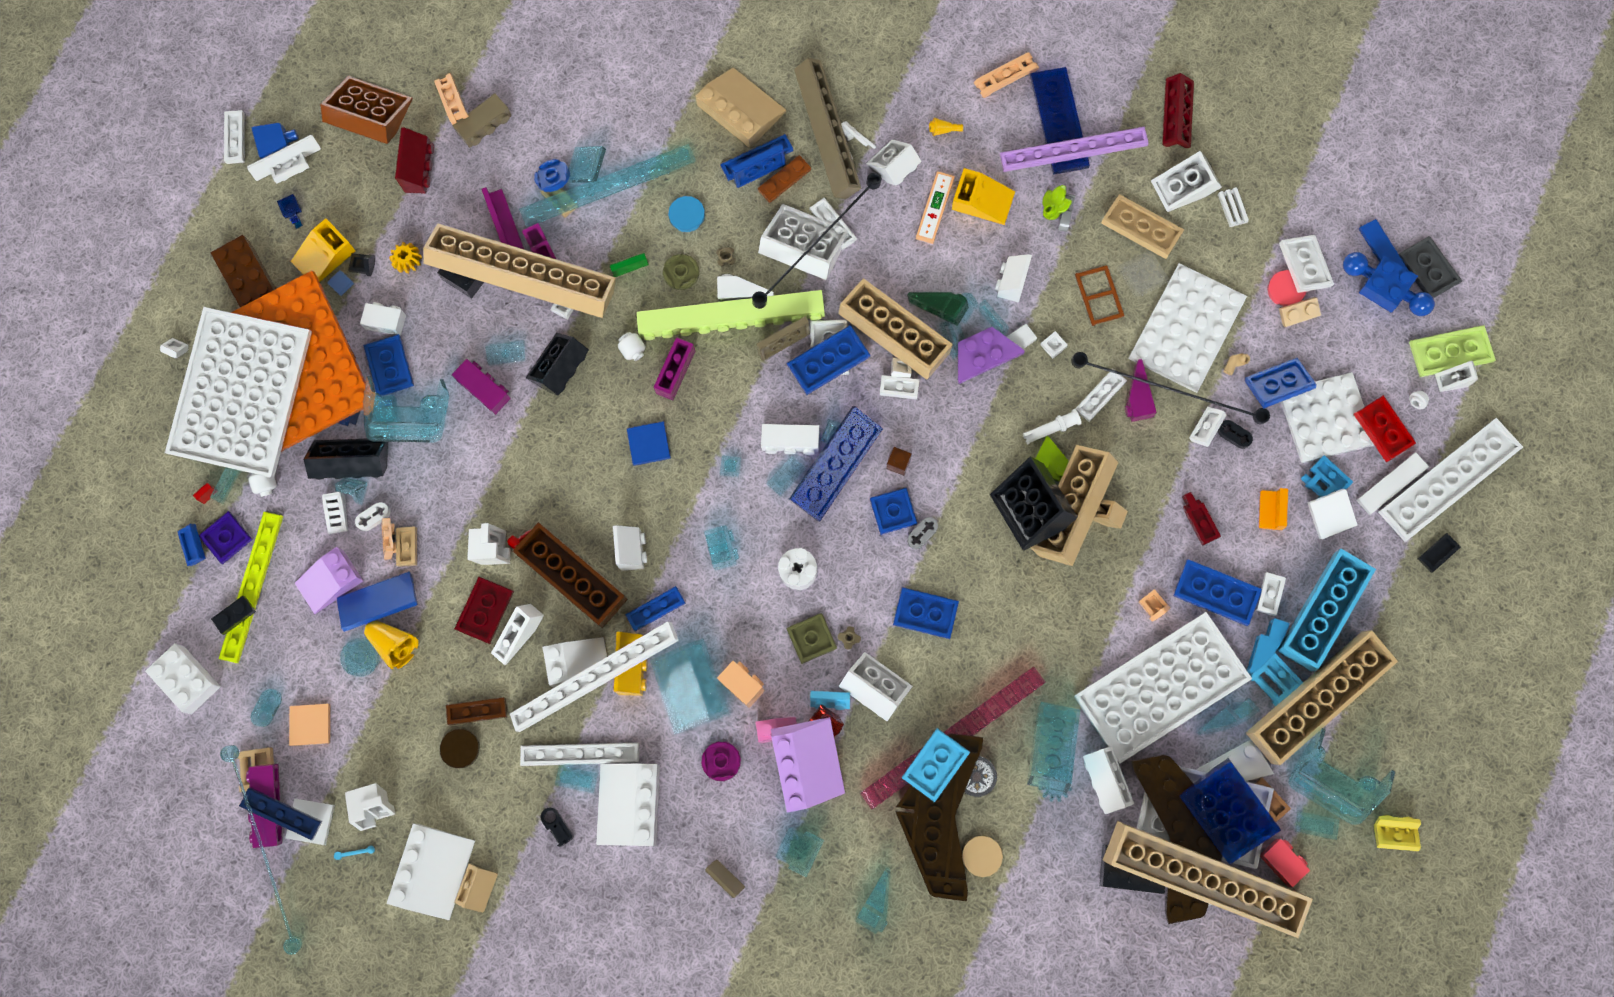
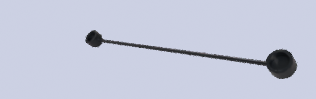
M870 173L867 176L866 184L868 187L766 293L758 291L753 294L752 304L755 308H764L767 305V295L869 189L875 190L880 187L882 178L878 173Z
M1077 352L1071 358L1072 365L1077 369L1083 368L1085 365L1096 367L1252 415L1254 422L1260 425L1268 422L1270 419V412L1265 408H1260L1254 413L1089 363L1087 355L1083 352Z

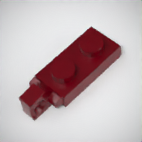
M1192 492L1183 495L1182 498L1186 504L1183 506L1184 512L1201 545L1204 546L1219 539L1221 535L1204 503H1201L1200 499L1195 500Z

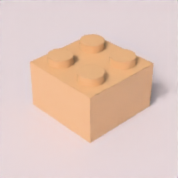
M732 661L717 679L744 705L750 708L765 691L762 687L764 684L756 675L751 677L748 674L750 672L748 668L740 661L737 664Z

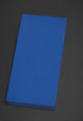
M189 524L177 531L187 566L196 565L206 559L196 524Z

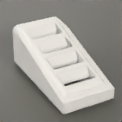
M341 492L323 494L322 500L328 534L347 532L345 495ZM332 500H338V502L330 503ZM339 507V510L331 511V508ZM340 515L341 518L332 519L331 516ZM334 523H342L341 526L332 527Z

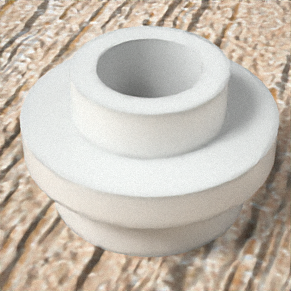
M1417 391L1409 396V401L1413 407L1424 409L1428 405L1429 397L1425 392Z

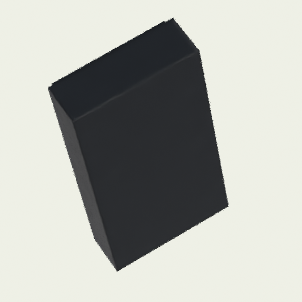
M1446 533L1417 559L1433 573L1458 551L1461 546Z

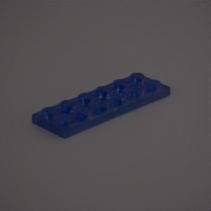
M1062 67L1031 73L1030 79L1045 143L1051 144L1083 138L1067 68ZM1088 157L1051 163L1053 175L1088 169L1090 167Z
M852 406L789 500L820 522L883 428L856 406Z

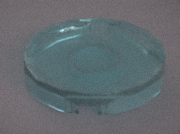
M356 638L349 641L343 647L340 654V662L342 668L348 674L355 677H365L371 674L378 666L380 655L369 640Z

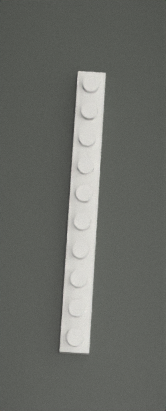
M671 622L664 623L510 713L515 731L521 732L679 641L673 624Z

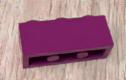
M676 337L653 387L657 395L672 401L674 400L696 352L694 344Z
M466 359L451 374L452 377L496 415L511 399L507 394L509 391L502 384L496 385L494 377L488 372L484 374L480 371L482 367L475 361L471 363Z

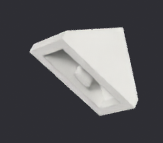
M1473 361L1435 374L1440 392L1469 387L1478 380Z

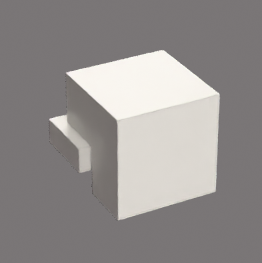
M489 523L481 524L480 529H469L468 560L480 565L510 564L511 548H506L505 530Z
M376 783L345 792L349 823L360 831L376 827L375 819L378 820L395 814L394 806L388 802L387 792Z

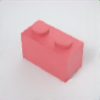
M1276 839L1260 854V857L1287 887H1294L1310 871L1307 867L1308 863L1303 857L1297 856L1292 851L1293 847L1288 841Z

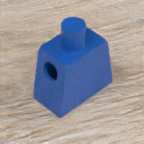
M281 123L251 127L260 159L289 146V142L299 140L295 129L286 132Z

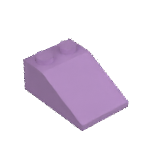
M335 547L312 565L295 582V585L313 613L316 614L337 600L338 597L343 596L362 583L363 579L342 549Z

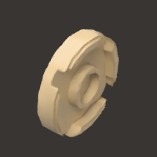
M978 836L966 843L963 848L962 859L967 871L975 876L987 877L998 871L1002 864L1003 855L996 841L990 837Z

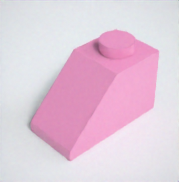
M796 717L757 721L758 742H771V729L797 724Z

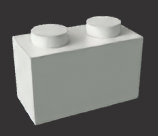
M373 302V304L365 303L360 324L365 330L393 335L399 334L401 336L406 315L398 306L391 305L390 307H385L377 302Z

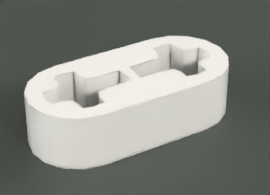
M382 502L376 503L360 513L355 519V524L360 530L369 531L380 524L382 518L390 516V508ZM380 507L382 509H385L383 511L384 514L382 516L380 514H377L379 512L378 509ZM363 518L368 520L367 526L361 525L363 523Z

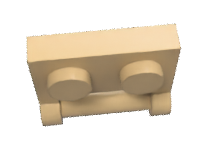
M273 748L237 752V759L240 762L241 779L239 792H246L249 788V783L246 780L248 758L251 757V766L274 764Z

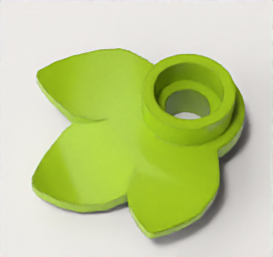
M1065 185L1058 186L1053 191L1047 190L1044 194L1042 204L1044 206L1043 216L1046 219L1055 220L1070 207L1072 201L1065 198Z

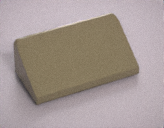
M717 859L705 869L732 898H736L745 888Z

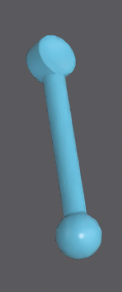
M369 846L366 849L345 853L336 852L334 853V858L340 860L345 856L367 852L372 854L375 851V847Z

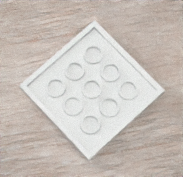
M1353 372L1315 381L1317 384L1316 389L1281 402L1301 464L1321 459L1324 455L1330 457L1374 445L1353 415L1364 408Z

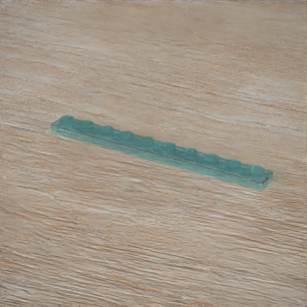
M689 144L522 207L519 211L526 227L680 169L696 162Z

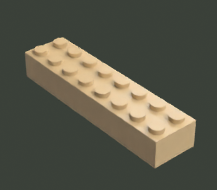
M1372 630L1361 631L1289 696L1251 727L1246 734L1271 764L1281 765L1398 661Z

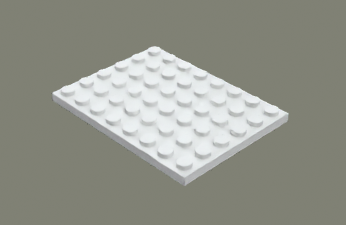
M203 307L165 453L274 478L312 331Z

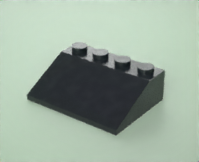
M1031 456L990 494L1024 551L1065 530L1078 518L1044 463Z

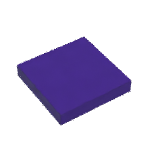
M229 511L199 535L200 539L221 564H224L253 540Z

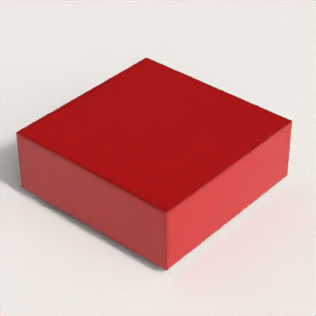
M206 483L193 496L197 501L205 504L219 491L211 484Z

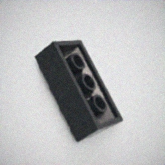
M388 438L314 440L303 459L308 479L378 478L384 476L388 460Z

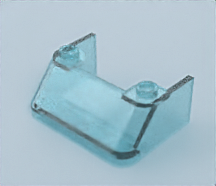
M367 376L363 398L364 431L367 439L382 442L434 443L439 441L443 434L450 396L444 379L439 380L437 395L423 397L420 407L383 406V399L380 394L376 393L371 376Z
M1322 728L1300 756L1290 774L1289 786L1344 821L1353 825L1361 824L1391 793L1395 771L1391 770L1381 782L1370 776L1362 777L1358 782L1352 780L1323 762L1326 751L1321 745L1326 730Z

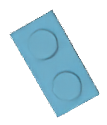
M811 691L810 707H815L816 709H850V693Z

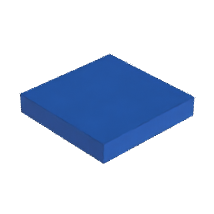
M664 421L627 428L633 466L671 459Z
M907 488L870 498L880 535L917 525Z

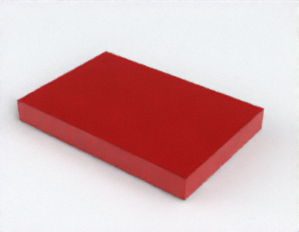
M1384 395L1353 414L1385 462L1392 460L1416 444Z

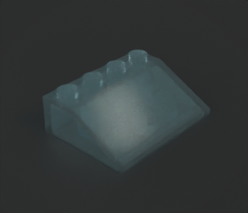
M703 638L650 660L675 735L731 715L720 682L717 679L707 644Z

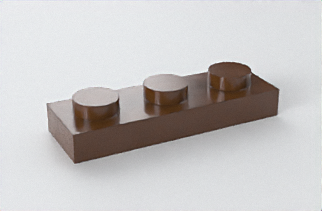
M506 698L446 705L447 725L507 718Z

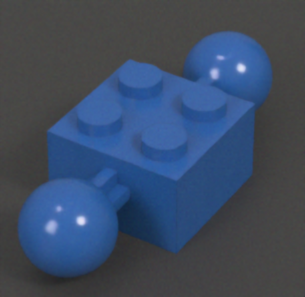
M1353 252L1345 257L1343 269L1348 275H1363L1368 278L1359 293L1390 313L1398 307L1402 299L1409 303L1410 311L1416 316H1426L1433 311L1435 301L1429 293L1419 292L1415 294L1409 290L1418 277L1416 274L1386 256L1383 257L1375 269L1368 265L1366 256L1360 252Z

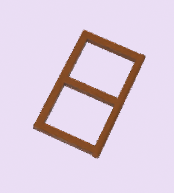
M1107 265L1075 274L1092 326L1124 317ZM1105 271L1111 290L1086 296L1080 277ZM1113 294L1119 314L1094 320L1088 301Z

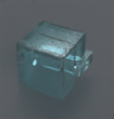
M789 827L775 857L788 863V868L807 878L824 840L807 831L805 834H802Z

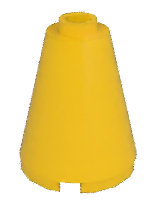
M378 620L372 621L365 626L364 635L391 669H394V667L399 669L405 666L414 656V654H411L414 648L418 649V639L412 634Z

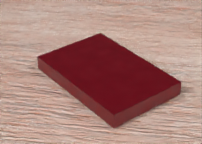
M478 577L454 630L491 644L514 591Z

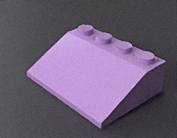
M830 717L771 729L787 813L807 809L845 794Z

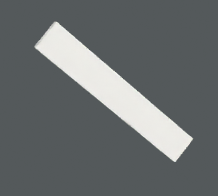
M639 742L521 746L520 766L639 763Z

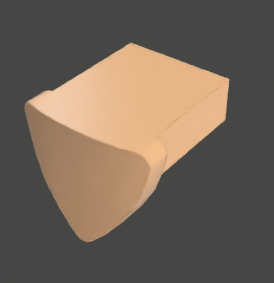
M1155 589L1139 601L1141 606L1150 615L1151 618L1149 619L1152 622L1160 618L1171 608Z

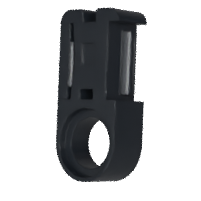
M549 807L541 812V821L547 830H551L550 832L557 843H559L558 847L564 846L574 838L573 833L557 809ZM548 811H553L556 815L555 820L551 823L545 820V814Z

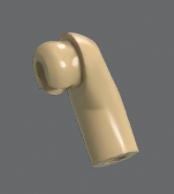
M1244 353L1232 355L1223 372L1233 375L1236 367L1250 362V356Z

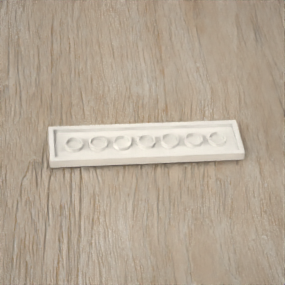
M1495 418L1378 513L1406 542L1516 454L1523 446Z

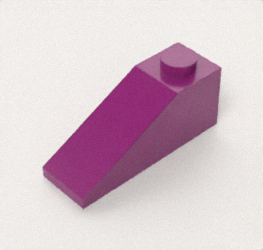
M1139 359L1135 365L1133 376L1148 380L1143 361ZM1132 379L1127 406H1125L1126 416L1130 417L1131 422L1153 418L1157 412L1149 384Z

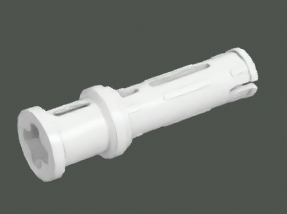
M1073 409L1071 413L1063 416L1059 415L1054 421L1023 433V437L1026 439V443L1030 444L1059 430L1064 432L1073 425H1081L1080 416L1076 409Z

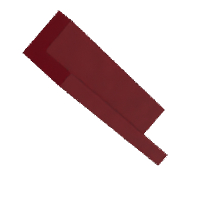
M1182 73L1166 78L1162 145L1165 147L1178 144L1184 148H1191L1194 81Z

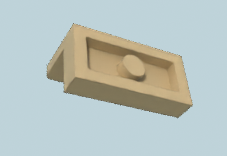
M468 864L454 903L463 908L483 913L498 874Z

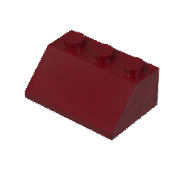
M401 127L395 179L405 193L426 194L427 188L430 187V177L428 175L429 171L432 170L430 158L431 154H434V144L431 143L428 136Z

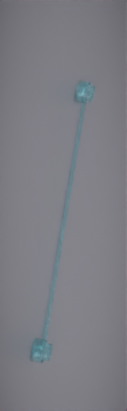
M228 745L221 749L220 756L223 761H232L290 937L284 942L283 948L287 954L293 955L302 948V941L300 938L292 936L235 762L239 756V749L235 745Z

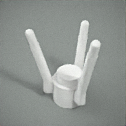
M847 121L841 123L847 141L855 137L864 146L869 145L873 149L876 148L871 141L860 134Z

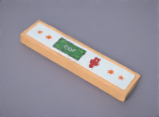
M937 171L916 239L934 244L955 176Z

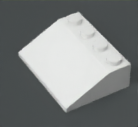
M782 204L761 236L758 253L792 266L826 230L822 224L824 222L815 216ZM825 221V224L829 226L832 224L830 222ZM834 225L831 229L840 239L837 243L833 238V233L828 231L800 260L795 268L826 280L842 250L848 232L842 228V233L838 234L835 232L837 225Z
M600 765L596 845L656 846L660 765Z
M413 824L387 904L450 920L455 905L454 902L475 841L424 825Z

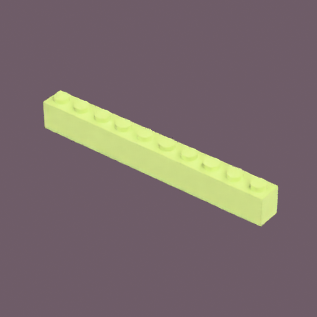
M822 290L767 296V305L762 309L755 308L752 304V298L636 312L638 333L640 338H644V340H653L659 336L671 338L676 334L689 336L693 332L707 334L710 333V330L725 332L729 328L735 327L742 330L746 329L747 326L764 327L769 323L782 325L786 321L794 323L804 316L812 321L825 317Z

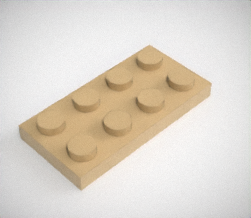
M1120 194L1101 222V224L1167 259L1184 229Z

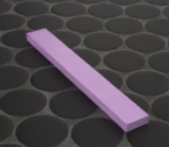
M1145 127L1001 152L1000 159L1003 172L1145 147L1148 146V139Z

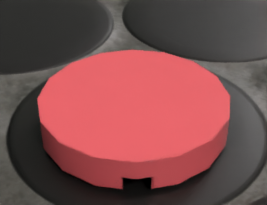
M1289 270L1279 271L1269 281L1267 289L1269 297L1274 303L1282 305V307L1300 302L1306 295V292H1297Z

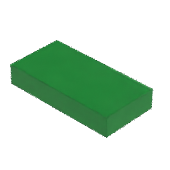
M645 253L611 264L610 268L613 276L618 277L649 264Z

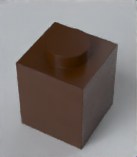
M894 447L887 462V470L905 476L912 453Z

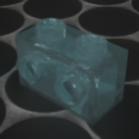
M727 525L704 531L714 570L717 571L736 566V560L739 559L737 548L733 549L731 542L735 541L732 530H728Z

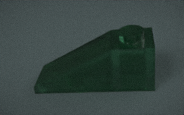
M909 292L907 294L909 303L956 326L959 325L969 308L966 297L961 294H954L952 292Z

